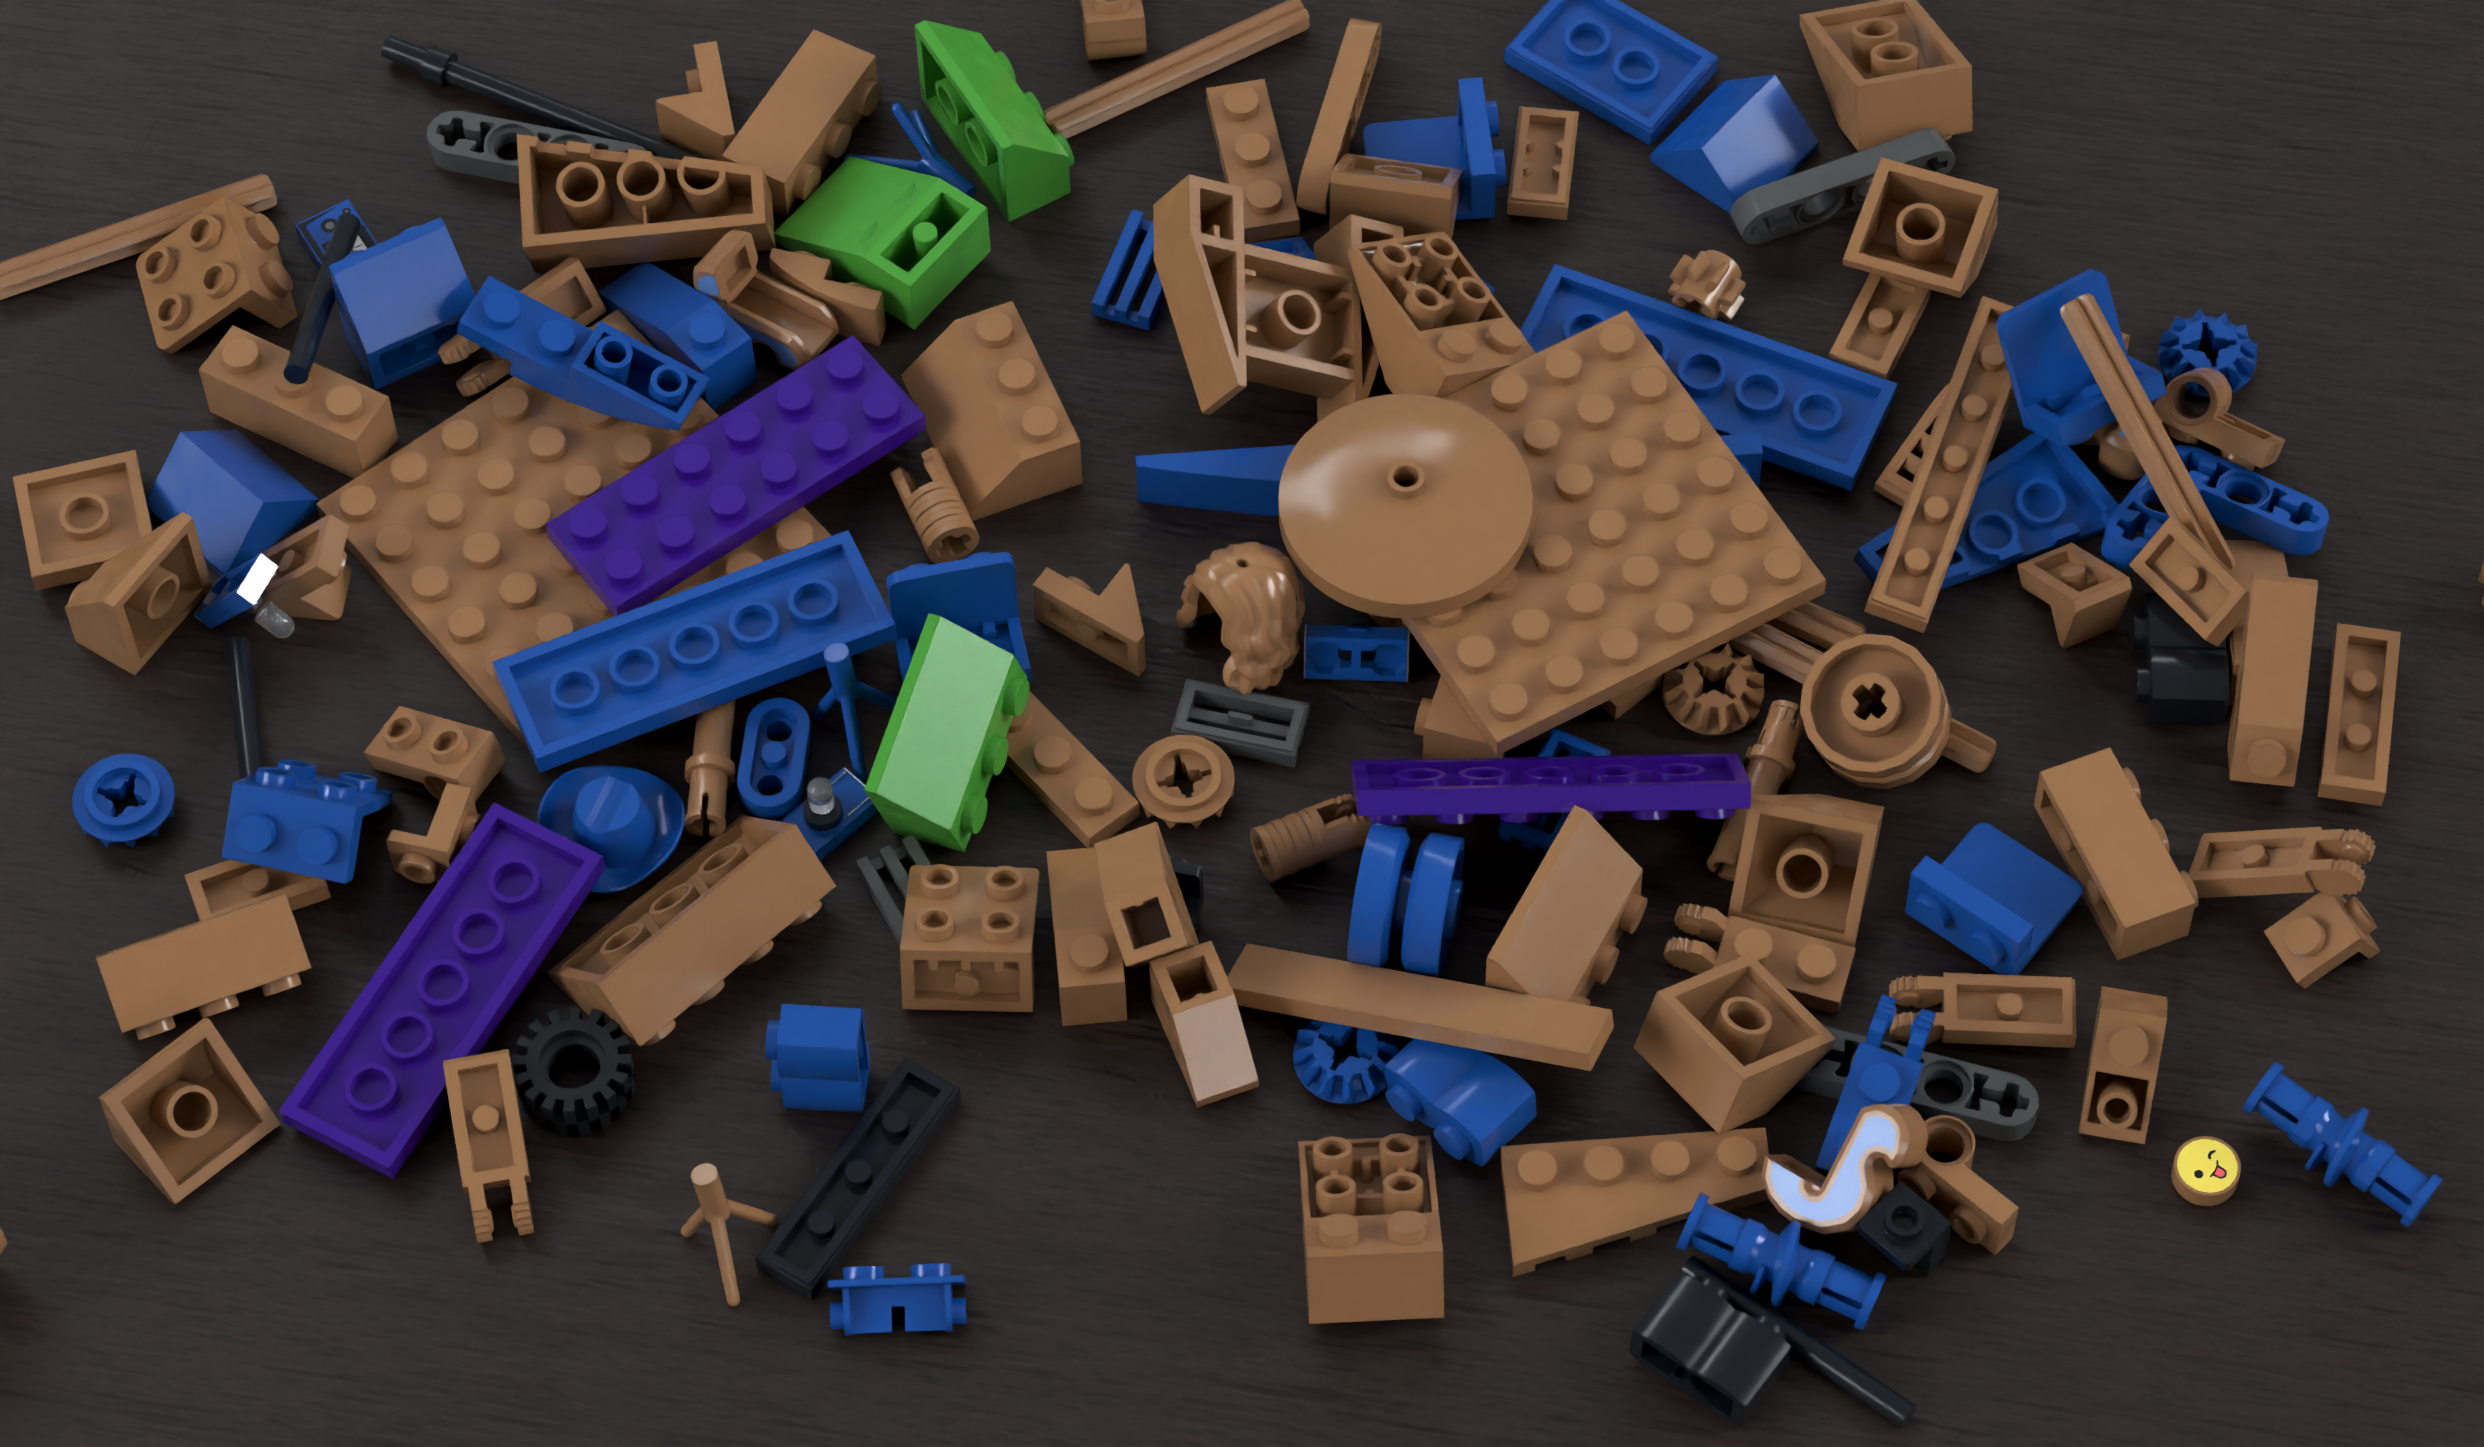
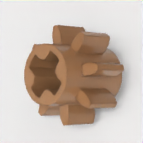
M1707 250L1700 251L1695 260L1685 254L1682 256L1669 275L1674 282L1669 288L1668 293L1674 296L1672 299L1674 306L1714 320L1720 316L1730 322L1745 300L1740 294L1745 288L1746 283L1740 280L1742 276L1741 270L1732 258L1719 251Z

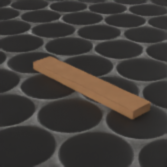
M1985 296L1981 298L1864 612L1924 633L2014 391L1996 328L1999 316L2014 308L2013 306Z
M1248 943L1227 976L1238 1006L1586 1071L1592 1070L1614 1028L1611 1009Z

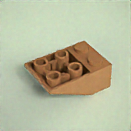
M1445 231L1352 244L1349 246L1347 254L1387 387L1393 394H1423L1443 398L1536 354L1524 338L1522 332L1515 326L1491 294L1489 288L1482 282Z
M1397 1133L1384 1138L1344 1139L1341 1137H1325L1318 1141H1298L1309 1324L1445 1318L1443 1244L1431 1135L1411 1136Z

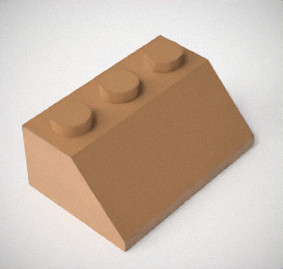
M1013 300L954 320L901 374V381L908 397L925 414V434L932 448L938 447L972 521L1083 483L1080 440Z
M1576 805L1572 808L1487 956L1485 987L1590 1006V999L1586 997L1595 981L1605 984L1610 977L1619 955V949L1615 945L1623 931L1630 934L1634 933L1645 912L1647 898L1641 896L1643 869L1587 810Z

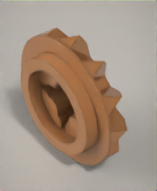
M1727 643L1721 649L1714 648L1665 672L1663 699L1669 713L1684 727L1706 735L1729 734L1747 726L1760 712L1764 701V674L1758 673L1754 667L1751 654L1742 657L1734 653ZM1706 677L1711 682L1727 678L1725 694L1722 695L1716 690H1712L1707 694H1701L1703 678Z
M1175 735L1163 738L1150 745L1139 756L1133 769L1132 784L1134 798L1138 799L1143 806L1147 818L1156 816L1164 820L1170 829L1176 823H1191L1195 828H1198L1204 819L1212 815L1220 817L1224 805L1234 795L1235 774L1229 757L1218 745L1202 737ZM1176 766H1180L1182 774H1186L1187 779L1190 782H1194L1193 792L1191 793L1192 797L1186 798V795H1182L1178 787H1172L1174 786V776H1176Z

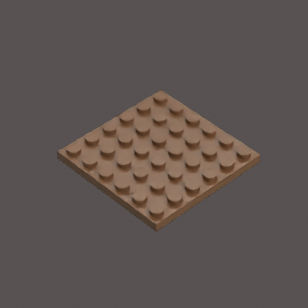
M618 309L600 320L655 349ZM599 322L595 323L589 328L595 330ZM513 376L325 497L316 505L320 518L331 514L350 525L345 543L348 550L530 753L496 678L493 661L614 617L612 612L550 541L546 523L719 418V416L700 397L680 430L651 427L618 419L576 405ZM803 506L647 604L812 544L831 535Z
M1627 310L1443 397V399L1454 401L1478 412L1500 428L1522 456L1532 484L1533 507L1529 539L1522 556L1509 575L1488 594L1457 610L1423 618H1401L1496 756L1825 593V577Z

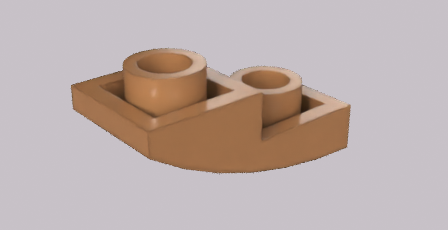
M772 248L769 256L772 278L824 302L836 317L839 328L838 334L848 338L854 335L858 341L880 346L886 330L883 291L870 289L856 282L840 283L833 281L832 265L829 259L819 258L815 254L806 251L791 252Z

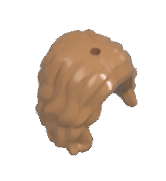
M1258 542L1230 544L1225 549L1214 550L1209 558L1199 562L1196 565L1195 572L1185 579L1184 586L1186 588L1183 589L1181 595L1183 606L1177 611L1175 624L1182 628L1203 615L1218 614L1222 619L1221 642L1231 652L1222 670L1223 681L1226 686L1240 691L1243 695L1250 694L1254 688L1265 690L1269 686H1277L1283 676L1284 669L1292 666L1300 650L1299 633L1302 626L1301 618H1303L1305 612V597L1303 595V585L1297 576L1295 566L1290 558L1280 550Z

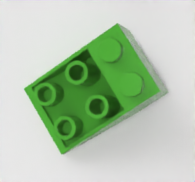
M849 156L774 232L775 242L791 252L806 251L815 254L819 258L831 260L833 279L838 282H856L870 289L883 291L885 312L914 330L991 251L988 210L986 206L941 178Z

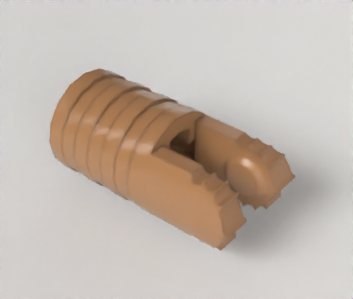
M931 447L921 453V457L933 482L918 488L912 475L901 467L890 472V476L929 560L939 564L966 557L976 548L980 536L938 447Z
M1350 793L1338 796L1335 799L1331 798L1301 809V811L1285 815L1283 818L1251 828L1250 838L1255 857L1263 874L1270 882H1275L1285 876L1296 874L1301 870L1309 869L1319 863L1330 861L1355 851L1357 848H1362L1365 845L1369 829L1373 823L1370 822L1369 816H1358L1355 799Z

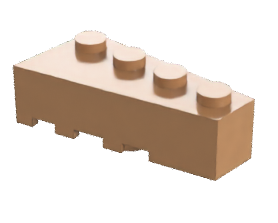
M517 134L522 245L535 273L548 272L569 257L578 258L584 269L704 257L721 237L731 230L751 233L756 251H766L775 248L772 193L762 166L684 156L682 160L653 156L651 151L628 149V153L594 149L593 145L589 143L567 141V145L542 142L536 136Z

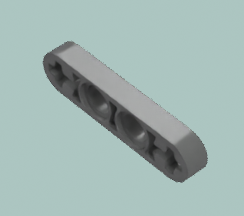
M465 111L441 113L431 121L427 129L430 154L433 161L440 168L519 184L518 159L504 160L496 154L504 145L517 143V134L536 136L542 142L567 145V141L589 143L593 145L594 149L628 153V149L647 151L642 146L634 143ZM456 136L465 137V139H458L454 146L446 145V143H453ZM478 149L484 150V152L479 153Z
M1930 128L1920 130L1756 187L1736 200L1731 207L1730 217L1746 243L1752 245L1767 243L1861 210L1881 157L1947 175L1955 164V155L1940 131Z
M1824 1026L1836 1038L1833 1048L1819 1062L1818 1067L1812 1068L1795 1087L1806 1092L1839 1100L1847 1079L1840 1076L1844 1056L1852 1057L1850 1061L1851 1068L1860 1041L1865 1043L1866 1036ZM1883 1041L1881 1049L1904 1057L1907 1047ZM1923 1052L1920 1063H1923V1070L1910 1106L1919 1112L1924 1121L1938 1115L1953 1116L1965 1122L1973 1134L1998 1141H2016L2024 1138L2031 1132L2037 1118L2039 1096L2035 1087L2027 1079L2016 1074ZM1947 1079L1959 1087L1962 1095L1955 1102L1941 1104L1933 1101L1926 1094L1924 1088L1932 1080ZM1974 1088L1982 1090L1978 1111L1970 1109ZM2004 1098L2017 1101L2012 1117H2005L1999 1114Z

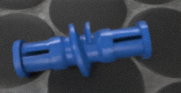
M2276 1061L2257 1084L2243 1105L2242 1110L2249 1115L2256 1111L2289 1135L2288 1139L2296 1145L2311 1150L2313 1154L2304 1169L2311 1171L2326 1161L2328 1166L2323 1184L2327 1187H2333L2343 1174L2346 1175L2352 1185L2364 1193L2368 1191L2402 1215L2400 1223L2408 1228L2428 1203L2443 1179L2437 1174L2429 1178L2396 1154L2397 1150L2385 1141L2375 1139L2363 1131L2369 1113L2368 1109L2361 1107L2345 1118L2326 1099L2320 1095L2314 1096L2283 1074L2285 1066Z
M1700 1192L1676 1246L1677 1249L1685 1252L1688 1246L1727 1263L1728 1268L1741 1274L1756 1276L1749 1291L1753 1295L1767 1282L1772 1283L1771 1305L1779 1308L1788 1290L1806 1303L1813 1306L1817 1303L1855 1320L1853 1327L1863 1331L1887 1275L1877 1271L1875 1277L1835 1260V1256L1820 1249L1812 1250L1799 1244L1801 1223L1792 1220L1780 1234H1776L1758 1221L1751 1218L1745 1220L1707 1203L1710 1196Z

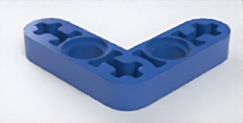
M2191 445L2174 446L2214 521L2293 555H2308L2315 553L2321 548L2329 522L2328 510L2322 503L2201 448ZM2146 473L2109 517L2101 544L2102 556L2106 561L2116 568L2125 571H2134L2129 564L2169 518L2167 512H2159L2145 506L2146 503L2162 505ZM2240 495L2253 500L2256 504H2242L2231 500L2228 496ZM2136 530L2143 534V537L2138 536L2131 541L2135 536Z

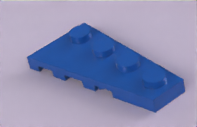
M2034 432L1986 464L1940 590L2045 554L2069 543H2076L2105 532L2109 517L2119 504L2069 446L2062 447ZM1897 524L1860 547L1854 557L1856 564L1873 584Z

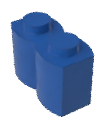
M782 1004L780 1020H769L766 1032V1059L772 1060L771 1090L782 1092L783 1104L786 1109L864 1113L870 1078V1052L868 1042L866 1041V1024L863 1009Z
M1414 1038L1384 1066L1385 1095L1391 1107L1408 1121L1418 1119L1422 1123L1434 1128L1433 1133L1438 1144L1445 1152L1458 1160L1465 1157L1483 1167L1500 1151V1146H1505L1537 1116L1536 1095L1532 1087L1508 1065L1487 1054L1485 1051Z

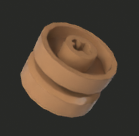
M1862 634L1837 642L1816 659L1802 687L1800 713L1807 737L1836 775L1859 787L1891 789L1914 782L1936 764L1949 740L1952 713L1941 681L1938 679L1932 666L1915 647L1893 636ZM1885 706L1887 710L1880 718L1877 719L1871 713L1868 716L1872 708Z

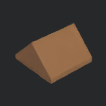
M1345 153L1331 170L1330 230L1347 216L1353 214L1401 226L1404 230V237L1445 231L1449 238L1452 239L1464 169Z
M208 1018L202 1019L99 1097L115 1143L173 1204L180 1202L281 1124Z

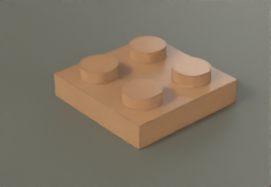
M136 450L13 477L31 577L36 591L90 579L104 562L153 531Z

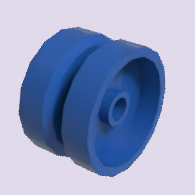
M1373 822L1364 845L1354 892L1349 925L1347 961L1384 968L1393 956L1399 932H1403L1401 962L1405 971L1441 978L1450 943L1456 933L1463 895L1462 873L1465 853L1464 838L1430 833L1422 842L1414 871H1411L1412 842L1406 828Z

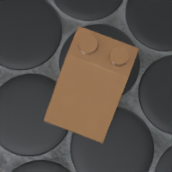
M1880 0L1800 14L1801 30L1838 126L1858 152L1929 128L1940 131L1946 141L1952 135L1973 131L1972 65L1917 0Z

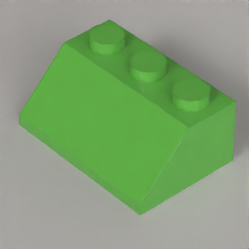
M927 20L915 24L921 99L1007 222L1071 193L1070 167L1075 163L1072 150L1061 133L1058 132L1053 135L1045 124L1043 110L1035 95L1030 91L1023 93L1017 85L1013 67L1007 56L1002 51L995 53L981 33Z
M928 613L864 791L893 833L906 837L914 834L917 840L965 852L971 833H979L984 824L988 807L985 794L992 775H999L1004 768L1009 749L1006 736L1013 716L1019 717L1026 707L1030 686L1026 674L1013 654L941 616Z

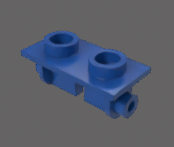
M946 1263L910 1265L911 1277L884 1278L883 1266L843 1268V1280H828L829 1289L832 1291L842 1290L843 1302L830 1303L831 1330L844 1329L845 1336H852V1334L893 1333L892 1307H905V1332H953L954 1325L967 1324L966 1297L953 1298L952 1287L966 1286V1278L964 1275L951 1276V1264Z

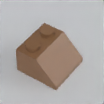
M1881 157L1843 257V265L1961 298L1979 276L1997 227L1998 189Z
M1748 953L1656 992L1633 1048L1720 1135L1767 1114L1833 1048L1836 1038L1773 975Z

